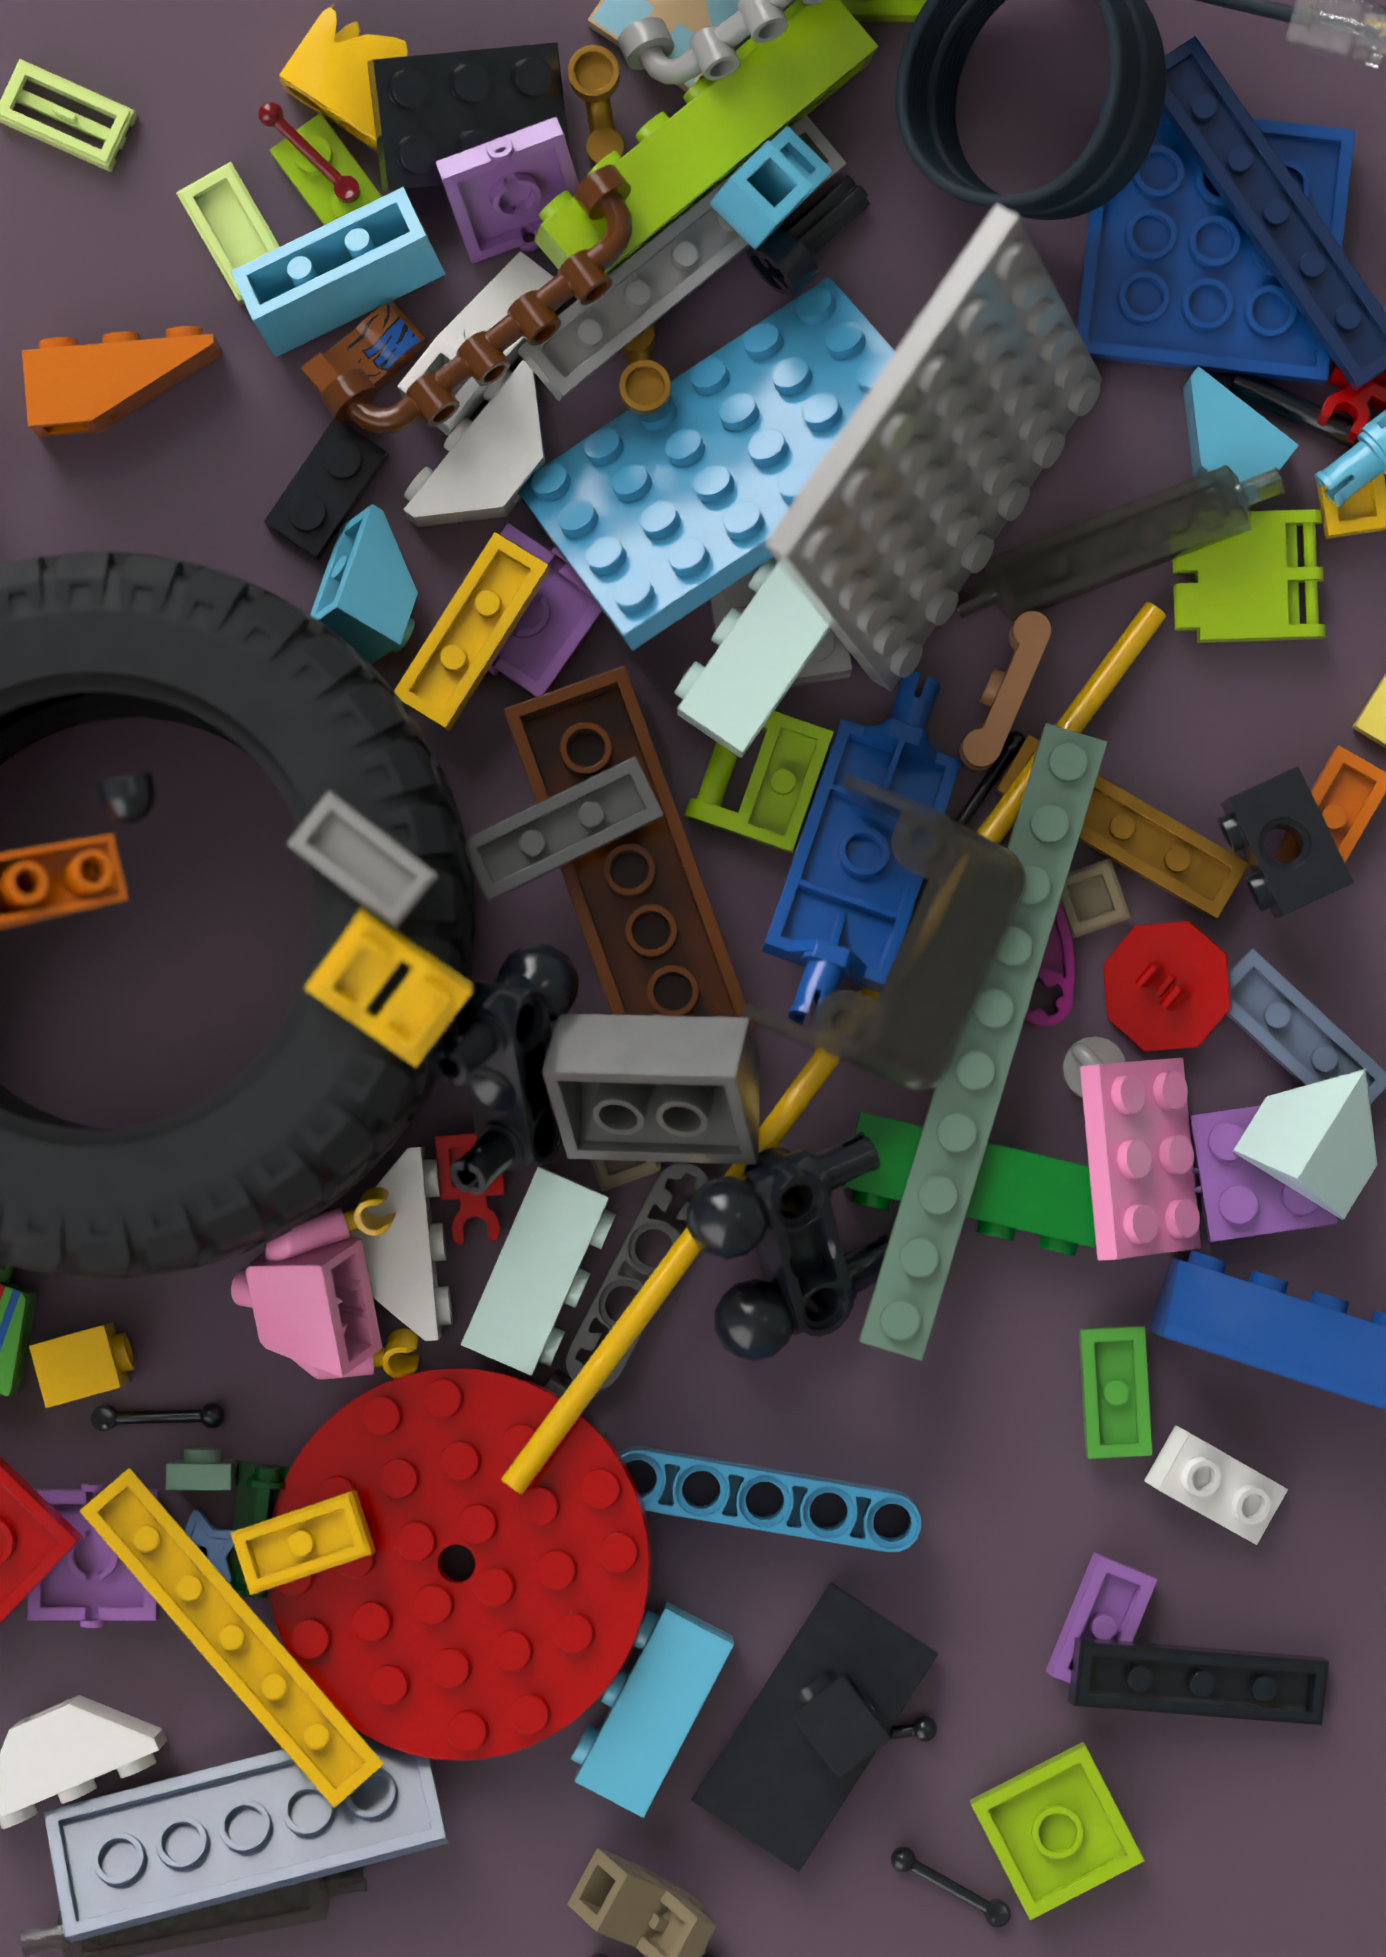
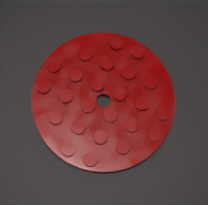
M448 1368L402 1376L363 1393L338 1410L317 1430L291 1466L284 1481L286 1482L285 1489H280L272 1518L356 1490L376 1549V1553L268 1589L273 1616L285 1648L353 1728L363 1735L402 1752L432 1759L460 1761L486 1759L509 1754L532 1746L556 1734L579 1718L615 1681L629 1659L640 1635L638 1633L645 1614L648 1595H650L653 1558L650 1529L638 1487L626 1463L606 1435L603 1436L581 1414L522 1495L501 1480L561 1398L555 1392L532 1381H526L487 1369ZM459 1544L467 1547L475 1558L474 1572L466 1581H456L450 1578L441 1568L443 1555L451 1545Z

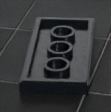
M831 1582L693 1796L692 1801L797 1872H800L876 1751L839 1779L791 1716L796 1709L803 1705L796 1694L825 1671L829 1673L833 1680L847 1671L891 1729L939 1652Z

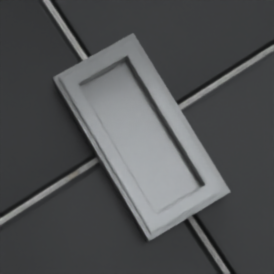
M331 791L327 792L287 843L289 847L395 929L400 926L438 877L435 872Z

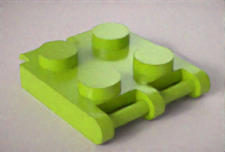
M1310 509L1195 513L1193 516V526L1173 527L1171 529L1173 574L1195 573V583H1178L1173 586L1175 630H1197V643L1326 638V624H1319L1318 582L1324 581V567H1317L1316 525L1322 524V511ZM1297 526H1303L1304 567H1298ZM1299 583H1305L1306 624H1300Z

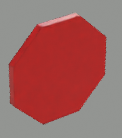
M1190 921L1135 925L1103 964L1107 1019L1144 1051L1200 1047L1232 1009L1228 954Z

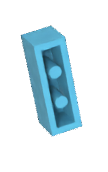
M404 187L231 271L254 324L275 358L446 275Z
M665 1601L659 1615L647 1610L638 1633L640 1635L634 1646L640 1649L629 1672L622 1669L615 1681L605 1690L600 1702L610 1708L599 1729L589 1724L586 1726L570 1758L580 1764L576 1772V1783L644 1818L734 1646V1637Z

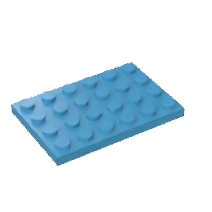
M829 276L672 380L670 399L661 411L653 415L644 416L627 410L532 473L517 493L633 651L774 557L764 544L895 354V351Z

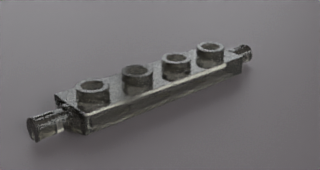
M1225 465L992 556L987 562V581L957 592L959 595L956 606L961 618H965L967 615L997 605L1005 616L1013 622L1024 612H1039L1251 530L1250 505L1281 493H1286L1278 468L1274 467L1270 471L1240 481L1236 474Z
M365 1866L72 1943L65 1938L61 1910H59L57 1924L21 1930V1944L26 1943L22 1951L25 1957L61 1949L65 1957H136L326 1920L331 1897L368 1891L367 1877H364L366 1870Z

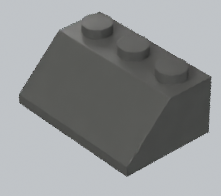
M561 1014L558 1016L542 1073L568 1159L757 1165L759 1156L760 1061L750 1018Z

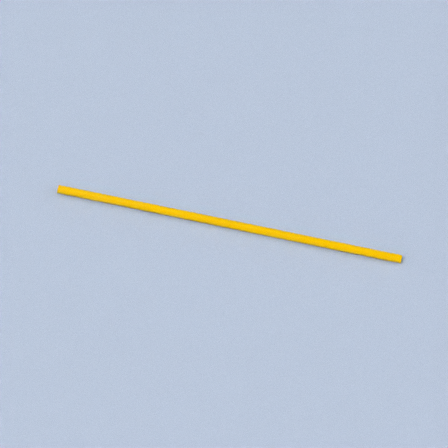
M1145 602L1055 726L1081 733L1166 618V614L1160 608L1150 602ZM1035 753L907 926L885 993L881 994L862 987L759 1127V1153L765 1149L778 1147L1015 823ZM732 1164L723 1177L733 1176L741 1179L747 1164ZM687 1227L501 1478L503 1482L521 1495L702 1250L697 1247Z

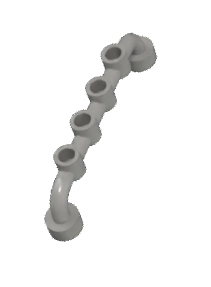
M739 0V10L720 25H711L698 31L690 40L691 48L676 59L668 58L672 54L675 45L665 22L658 17L644 18L626 27L618 38V44L630 68L635 70L645 69L650 77L665 85L683 84L697 77L702 72L707 80H720L731 75L739 67L740 60L734 47L750 34L755 42L765 43L778 38L786 31L788 20L782 9L794 0ZM802 0L803 3L809 4V5H811V4H817V3H820V2L824 1V0Z

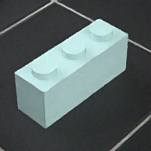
M774 557L763 563L751 579L748 587L757 593L745 611L740 613L732 608L715 631L711 640L720 647L707 666L704 667L695 661L674 692V694L683 699L677 708V715L740 758L744 756L831 629Z
M541 1166L537 1168L462 1340V1346L531 1376L535 1372L538 1362L548 1367L551 1366L565 1334L564 1331L554 1327L564 1303L576 1308L591 1274L580 1268L589 1245L599 1249L602 1248L616 1214L605 1209L610 1196Z

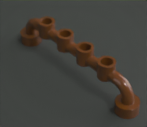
M615 165L603 166L588 175L575 190L574 199L591 220L605 217L607 229L605 235L589 250L584 249L570 256L559 268L558 275L538 291L532 290L520 296L509 307L507 316L488 331L478 332L465 340L458 348L457 356L437 372L426 373L415 380L407 389L406 396L397 404L389 408L374 406L372 403L378 395V390L360 368L349 370L338 376L325 388L321 395V401L337 422H345L352 419L362 429L377 434L397 433L409 427L421 417L429 427L440 425L448 420L460 406V402L452 392L471 377L475 379L479 386H487L502 377L511 364L503 352L522 336L531 346L539 345L552 337L561 326V320L554 311L572 296H575L581 305L591 304L601 298L612 285V279L605 270L614 264L624 253L632 235V215L625 202L631 192L630 184Z

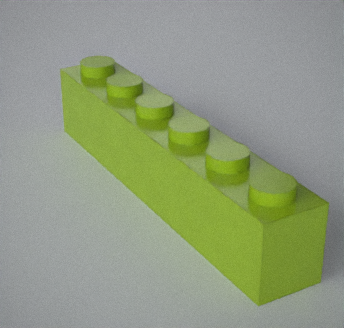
M796 0L784 11L788 20V28L781 36L765 43L755 42L751 37L736 50L740 64L731 75L720 80H707L703 76L684 94L683 99L687 102V105L671 118L664 111L657 114L635 135V138L640 142L623 157L616 150L611 152L590 170L587 176L603 166L615 165L631 186V192L625 202L632 215V235L624 253L614 264L605 270L608 275L735 173L768 140L771 142L787 125L791 127L803 116L811 113L869 64L879 46L840 0H824L811 5L803 3L802 0ZM566 190L555 197L539 213V217L544 222L540 224L534 241L559 270L561 265L570 256L584 249L589 250L602 239L607 229V221L605 217L591 220L571 193Z

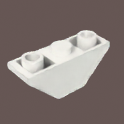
M524 360L521 361L513 372L508 369L502 377L488 386L483 398L489 403L474 422L468 417L462 419L444 443L443 447L449 451L446 457L434 471L429 467H425L407 488L404 497L410 502L404 508L407 518L417 527L507 517L521 499L517 492L532 473L546 465L535 374Z
M425 1147L408 1148L376 1186L389 1191L387 1200L379 1205L367 1207L368 1212L375 1217H384L388 1214L396 1213L390 1228L380 1236H370L364 1234L359 1229L351 1231V1237L362 1238L373 1298L423 1340L434 1341L443 1337L442 1325H451L453 1322L449 1286L438 1287L436 1261L447 1260L446 1238L443 1222L432 1223L430 1198L440 1197L437 1158L426 1159Z
M81 1695L20 1720L9 1729L0 1751L1 1828H9L38 1814L35 1803L58 1794L60 1802L63 1804L90 1793L97 1788L94 1778L114 1769L118 1770L120 1778H124L156 1763L153 1753L159 1751L168 1741L163 1729Z

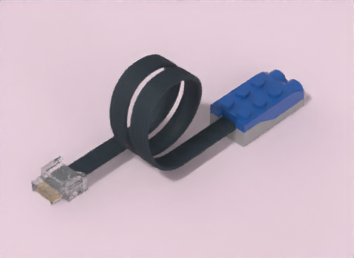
M927 0L916 17L903 47L896 80L895 104L899 131L905 148L914 164L930 182L947 194L965 202L993 209L997 204L1018 216L1036 220H1063L1086 214L1110 201L1129 184L1142 166L1154 143L1162 118L1166 93V60L1163 42L1156 20L1145 0H1097L1108 33L1110 76L1106 101L1095 132L1078 159L1062 175L1041 188L1012 195L997 193L974 173L961 149L957 134L955 111L959 79L970 48L988 19L1007 0ZM1194 0L1290 23L1286 41L1314 51L1313 54L1373 69H1378L1382 56L1386 57V7L1373 0H1297L1295 6L1269 0Z

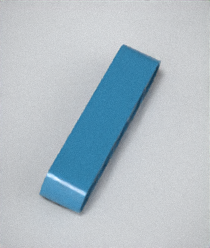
M632 1446L620 1453L625 1463L632 1460H643L648 1462L655 1470L657 1477L655 1485L650 1491L640 1494L645 1511L883 1552H900L909 1548L918 1539L921 1531V1516L915 1503L905 1493L895 1489L645 1446ZM706 1471L712 1473L717 1478L720 1484V1491L712 1502L706 1505H697L685 1497L682 1486L684 1480L693 1472ZM759 1482H770L781 1489L783 1501L775 1513L761 1516L748 1508L746 1496L753 1485ZM823 1493L837 1494L846 1503L844 1517L833 1526L819 1525L810 1516L812 1501ZM886 1504L901 1505L909 1514L907 1528L895 1537L882 1536L873 1527V1519L876 1512Z

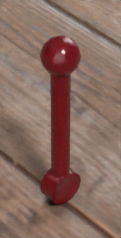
M266 102L261 105L258 112L260 122L265 126L275 127L334 185L335 195L338 200L348 204L358 199L360 196V186L357 180L352 176H342L283 118V110L280 105L275 102Z

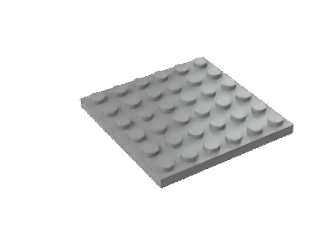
M997 204L764 544L870 679L891 692L900 678L908 677L916 669L923 654L924 643L937 625H943L951 617L958 603V593L970 575L979 572L987 564L993 553L994 540L1006 522L1016 519L1023 511L1029 499V488L1043 468L1047 469L1057 461L1064 448L1065 435L1078 416H1084L1092 409L1098 399L1101 388L1100 384L1103 381L1019 216Z

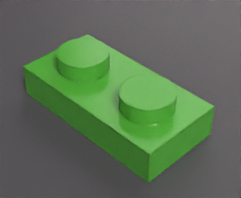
M1123 1326L1079 1329L1086 1458L1152 1456L1145 1327Z

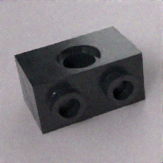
M1299 766L1229 797L1221 803L1225 815L1218 818L1219 827L1231 851L1236 853L1242 850L1253 873L1245 876V880L1252 898L1260 911L1270 908L1276 920L1354 883ZM1283 829L1294 837L1297 844V852L1291 862L1279 863L1271 859L1267 854L1265 838L1270 830Z

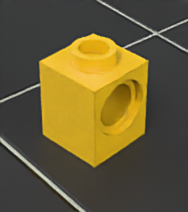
M113 1322L29 1346L46 1408L125 1386L130 1383L127 1371L135 1369V1361L129 1339L125 1332L116 1334Z

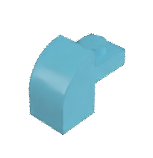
M787 125L771 142L768 140L728 179L710 201L709 205L756 250L825 181L833 170Z

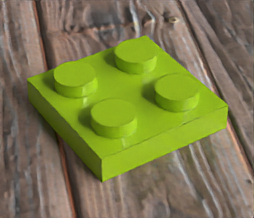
M1084 1742L969 1800L1030 1920L1145 1861Z

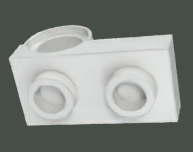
M1177 1425L1174 1426L1144 1480L1157 1490L1256 1545L1288 1491L1284 1486Z

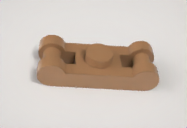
M1024 612L1016 619L1009 631V645L1014 653L1006 672L994 667L979 701L990 707L984 723L980 729H974L968 733L959 747L958 755L959 759L962 760L961 764L969 771L982 772L987 770L1000 755L1050 639V622L1040 612Z

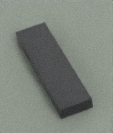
M1075 1637L1068 1701L1073 1706L1322 1725L1329 1661L1322 1657Z

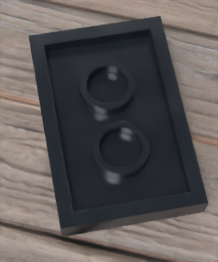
M558 42L367 61L382 191L398 190L402 187L409 189L443 185L436 161L554 117L558 119L569 150Z

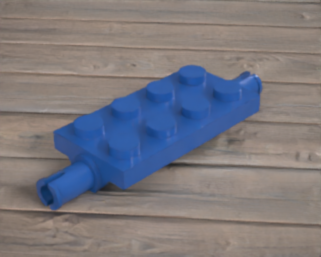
M912 672L908 677L900 678V686L889 719H884L880 725L863 726L841 718L761 951L805 967L793 1005L789 1009L788 1017L792 1021L803 1025L811 1002H814L816 1006L808 1028L825 1030L829 1027L830 1015L842 980L881 994L885 993L962 761L938 752L928 742L929 735L925 729L941 685L936 679L927 676L919 697H915V691L921 673Z

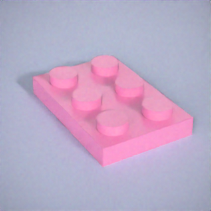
M1183 1058L1080 1066L1098 1260H1115L1200 1249V1215L1194 1191L1195 1177L1192 1173L1194 1168V1150L1191 1144L1187 1103L1188 1086L1185 1080Z

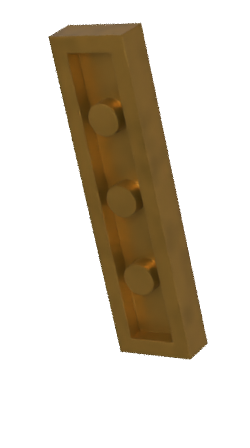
M1031 735L1027 736L998 785L996 793L1002 796L1006 793L1036 752L1039 743L1038 739ZM1097 775L1078 841L1213 920L1218 919L1249 863Z

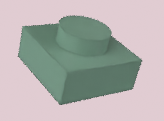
M183 1448V1459L175 1458L166 1464V1490H232L237 1486L238 1459H222V1448Z

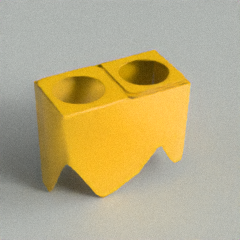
M334 4L322 11L279 74L280 81L287 93L317 113H321L322 116L378 152L367 61L407 56L406 41L390 36L370 34L359 36L360 30L357 21L348 24L336 34L337 16L336 11L333 10Z

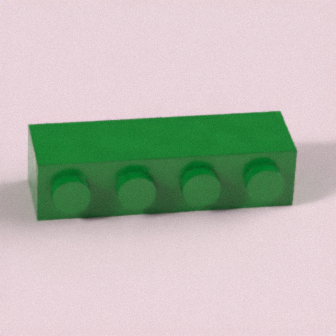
M858 1112L853 1136L858 1132H863L865 1137L868 1136L878 1153L880 1168L861 1175L842 1186L854 1190L851 1202L889 1211L891 1199L901 1201L923 1126ZM987 1142L965 1217L979 1220L976 1229L977 1233L1013 1241L1016 1229L1040 1234L1039 1248L1076 1256L1078 1244L1094 1248L1096 1242L1089 1167Z

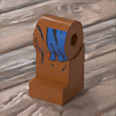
M390 301L369 314L353 331L324 354L319 352L300 368L307 381L320 396L334 379L355 368L362 369L378 392H380L399 375L400 370L423 350L428 339L396 302Z

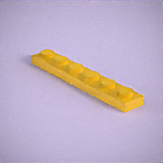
M128 1468L79 1511L334 1808L384 1764L380 1757L353 1728L131 1468Z

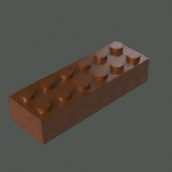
M622 666L504 708L503 710L537 804L624 761L636 757L664 814L663 818L560 868L612 1015L750 1018L754 1033L756 1030L626 667Z

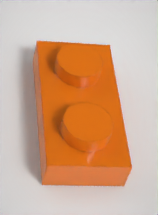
M1337 746L1310 791L1345 863L1386 793V772L1345 748ZM1286 832L1272 858L1281 863L1291 862L1297 852L1296 841L1289 832Z

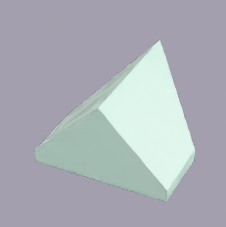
M1363 1069L1265 1097L1232 1152L1341 1220L1345 1219L1378 1165L1366 1070Z

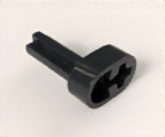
M846 175L785 230L777 229L756 250L750 247L746 251L750 263L761 278L775 291L785 295H795L819 274V268L812 255L870 205L866 198L868 194L861 185H856L853 179Z

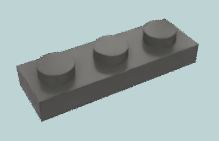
M633 757L467 838L464 848L471 868L488 902H491L663 818L664 814L636 757Z

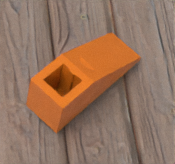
M198 326L169 328L165 330L166 338L141 340L140 333L112 332L104 334L102 336V343L77 345V339L71 337L42 339L39 341V349L22 350L28 427L38 437L102 432L222 356L221 346L214 334H204L203 328Z
M113 833L0 853V930L128 900Z

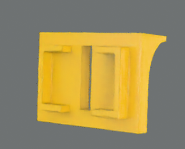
M361 905L345 932L306 983L304 989L416 1067L472 993V983L430 953L421 949ZM404 961L412 968L378 1014L375 1015L367 1009L368 1005L400 962Z

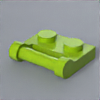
M774 711L762 728V730L766 731L739 812L721 807L738 756L716 742L697 799L690 798L684 816L693 821L792 853L834 731Z

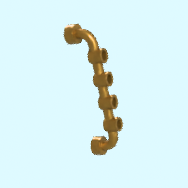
M585 46L576 51L571 57L568 65V77L572 91L576 96L585 101L590 135L586 142L588 162L593 168L611 152L616 150L623 157L625 150L623 138L615 130L610 97L617 90L620 80L617 59L611 51L602 46ZM653 325L621 350L627 357L628 367L623 371L619 382L621 399L630 411L644 416L653 415L661 411L668 403L671 395V382L667 371L660 364L654 362L651 351L655 345Z

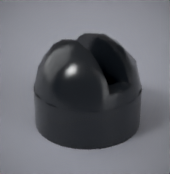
M151 772L97 782L103 809L106 810L110 817L120 823L134 824L144 819L154 805L155 788Z

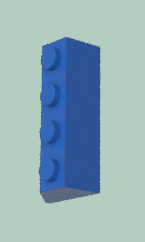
M1192 1250L1187 1262L1171 1257L1148 1328L1149 1331L1162 1337L1386 1410L1385 1313L1374 1310L1369 1322L1347 1315L1350 1302L1313 1290L1310 1301H1304L1285 1294L1289 1284L1287 1281L1252 1270L1249 1281L1246 1282L1224 1274L1228 1262Z

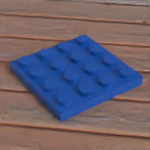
M1105 101L1102 102V105L1100 107L1099 120L1104 108ZM1162 113L1154 143L1138 172L1129 184L1114 198L1088 213L1076 328L1092 359L1196 370L1199 366L1205 372L1230 375L1240 373L1264 379L1324 385L1328 381L1330 355L1165 114ZM1252 118L1342 248L1355 130Z

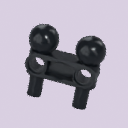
M527 944L508 955L498 972V977L493 982L481 979L472 982V993L457 1013L458 1031L447 1043L434 1051L431 1056L433 1059L431 1067L438 1079L447 1084L453 1080L454 1085L458 1086L467 1081L477 1141L450 1167V1175L453 1182L463 1192L469 1193L473 1190V1195H481L505 1170L519 1171L527 1167L531 1162L547 1164L556 1156L563 1142L542 1071L553 1036L551 1023L557 1020L559 1015L569 1012L578 997L579 978L569 956L550 944Z
M858 1132L853 1137L815 1154L811 1151H806L802 1147L792 1152L780 1147L765 1149L759 1153L757 1165L747 1164L741 1179L733 1176L712 1179L706 1182L694 1194L687 1207V1228L697 1247L708 1254L726 1260L747 1255L757 1247L765 1281L752 1279L736 1283L720 1298L714 1311V1330L727 1351L754 1362L774 1357L786 1346L792 1334L798 1335L803 1332L810 1336L831 1334L840 1328L850 1316L854 1300H856V1293L876 1283L889 1237L882 1235L877 1240L861 1248L843 1254L830 1200L832 1190L845 1185L861 1175L880 1168V1159L876 1148L868 1136L865 1137L863 1132Z

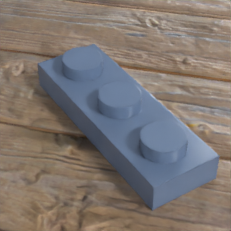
M1253 948L1249 949L1230 969L1232 1009L1227 1016L1301 1085L1306 1086L1365 1069L1370 1104L1386 1088V1072Z

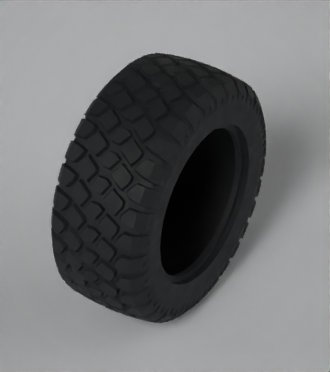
M76 552L46 557L41 556L0 566V765L17 752L44 737L66 728L107 719L150 718L173 721L219 736L249 753L260 764L279 789L293 814L298 829L327 792L331 791L438 875L436 880L396 930L469 981L475 933L473 878L471 865L464 848V844H466L464 830L453 793L432 747L417 722L411 716L412 714L377 670L353 647L321 621L270 591L231 574L183 560L150 554L124 552ZM309 862L314 892V926L310 954L302 983L287 1016L261 1054L239 1076L217 1093L193 1107L165 1119L134 1127L105 1129L67 1121L44 1112L15 1096L0 1084V1262L30 1271L91 1279L156 1276L186 1271L226 1260L227 1258L246 1253L292 1231V1228L312 1219L358 1183L405 1131L428 1096L437 1078L431 1067L433 1062L431 1056L434 1051L441 1048L455 1035L457 1013L415 1067L304 989L306 983L345 932L361 905L379 917ZM401 961L367 1009L377 1015L412 967Z

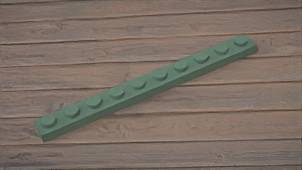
M1048 723L1043 727L858 1340L859 1342L922 1361L1107 741Z

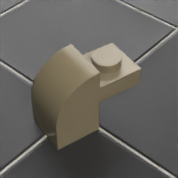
M598 1847L567 1903L597 1933L634 1946L646 1957H702L706 1951L708 1941L717 1926L701 1911L704 1904L678 1885L633 1861Z

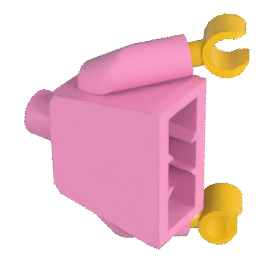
M381 1187L371 1188L362 1195L356 1209L343 1213L341 1207L319 1213L304 1224L292 1228V1231L268 1242L266 1252L251 1261L247 1268L241 1269L232 1281L231 1296L233 1301L237 1305L253 1308L259 1341L265 1349L291 1358L316 1379L326 1380L373 1375L374 1368L383 1367L389 1376L397 1379L414 1374L418 1367L419 1355L399 1354H407L417 1349L419 1336L413 1330L403 1328L391 1332L387 1337L385 1348H382L362 1238L350 1237L349 1231L359 1229L364 1234L380 1236L390 1228L396 1213H391L384 1217H375L367 1210V1207L379 1205L387 1200L389 1195L387 1189Z

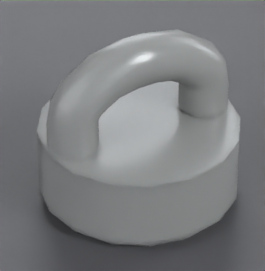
M1097 1036L1082 1038L1072 1044L1064 1054L1061 1065L1063 1080L1071 1092L1083 1098L1080 1066L1125 1062V1057L1119 1047L1109 1039Z

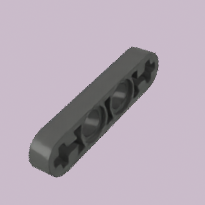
M687 1162L675 1163L666 1168L656 1180L569 1347L566 1367L572 1381L584 1367V1362L577 1358L579 1350L582 1348L592 1351L602 1334L601 1332L590 1331L589 1328L595 1318L599 1319L609 1330L617 1322L610 1317L606 1310L608 1294L618 1286H629L639 1292L657 1268V1266H649L639 1260L635 1250L637 1238L646 1230L658 1229L670 1237L673 1246L681 1235L668 1222L649 1218L648 1215L654 1204L658 1205L663 1212H666L673 1196L669 1190L665 1189L666 1182L670 1177L675 1180H681L685 1173L693 1174L697 1178L694 1186L696 1190L709 1181L707 1174L697 1165ZM686 1202L683 1205L676 1219L687 1221V1207L690 1202ZM642 1332L599 1390L611 1386L620 1376Z

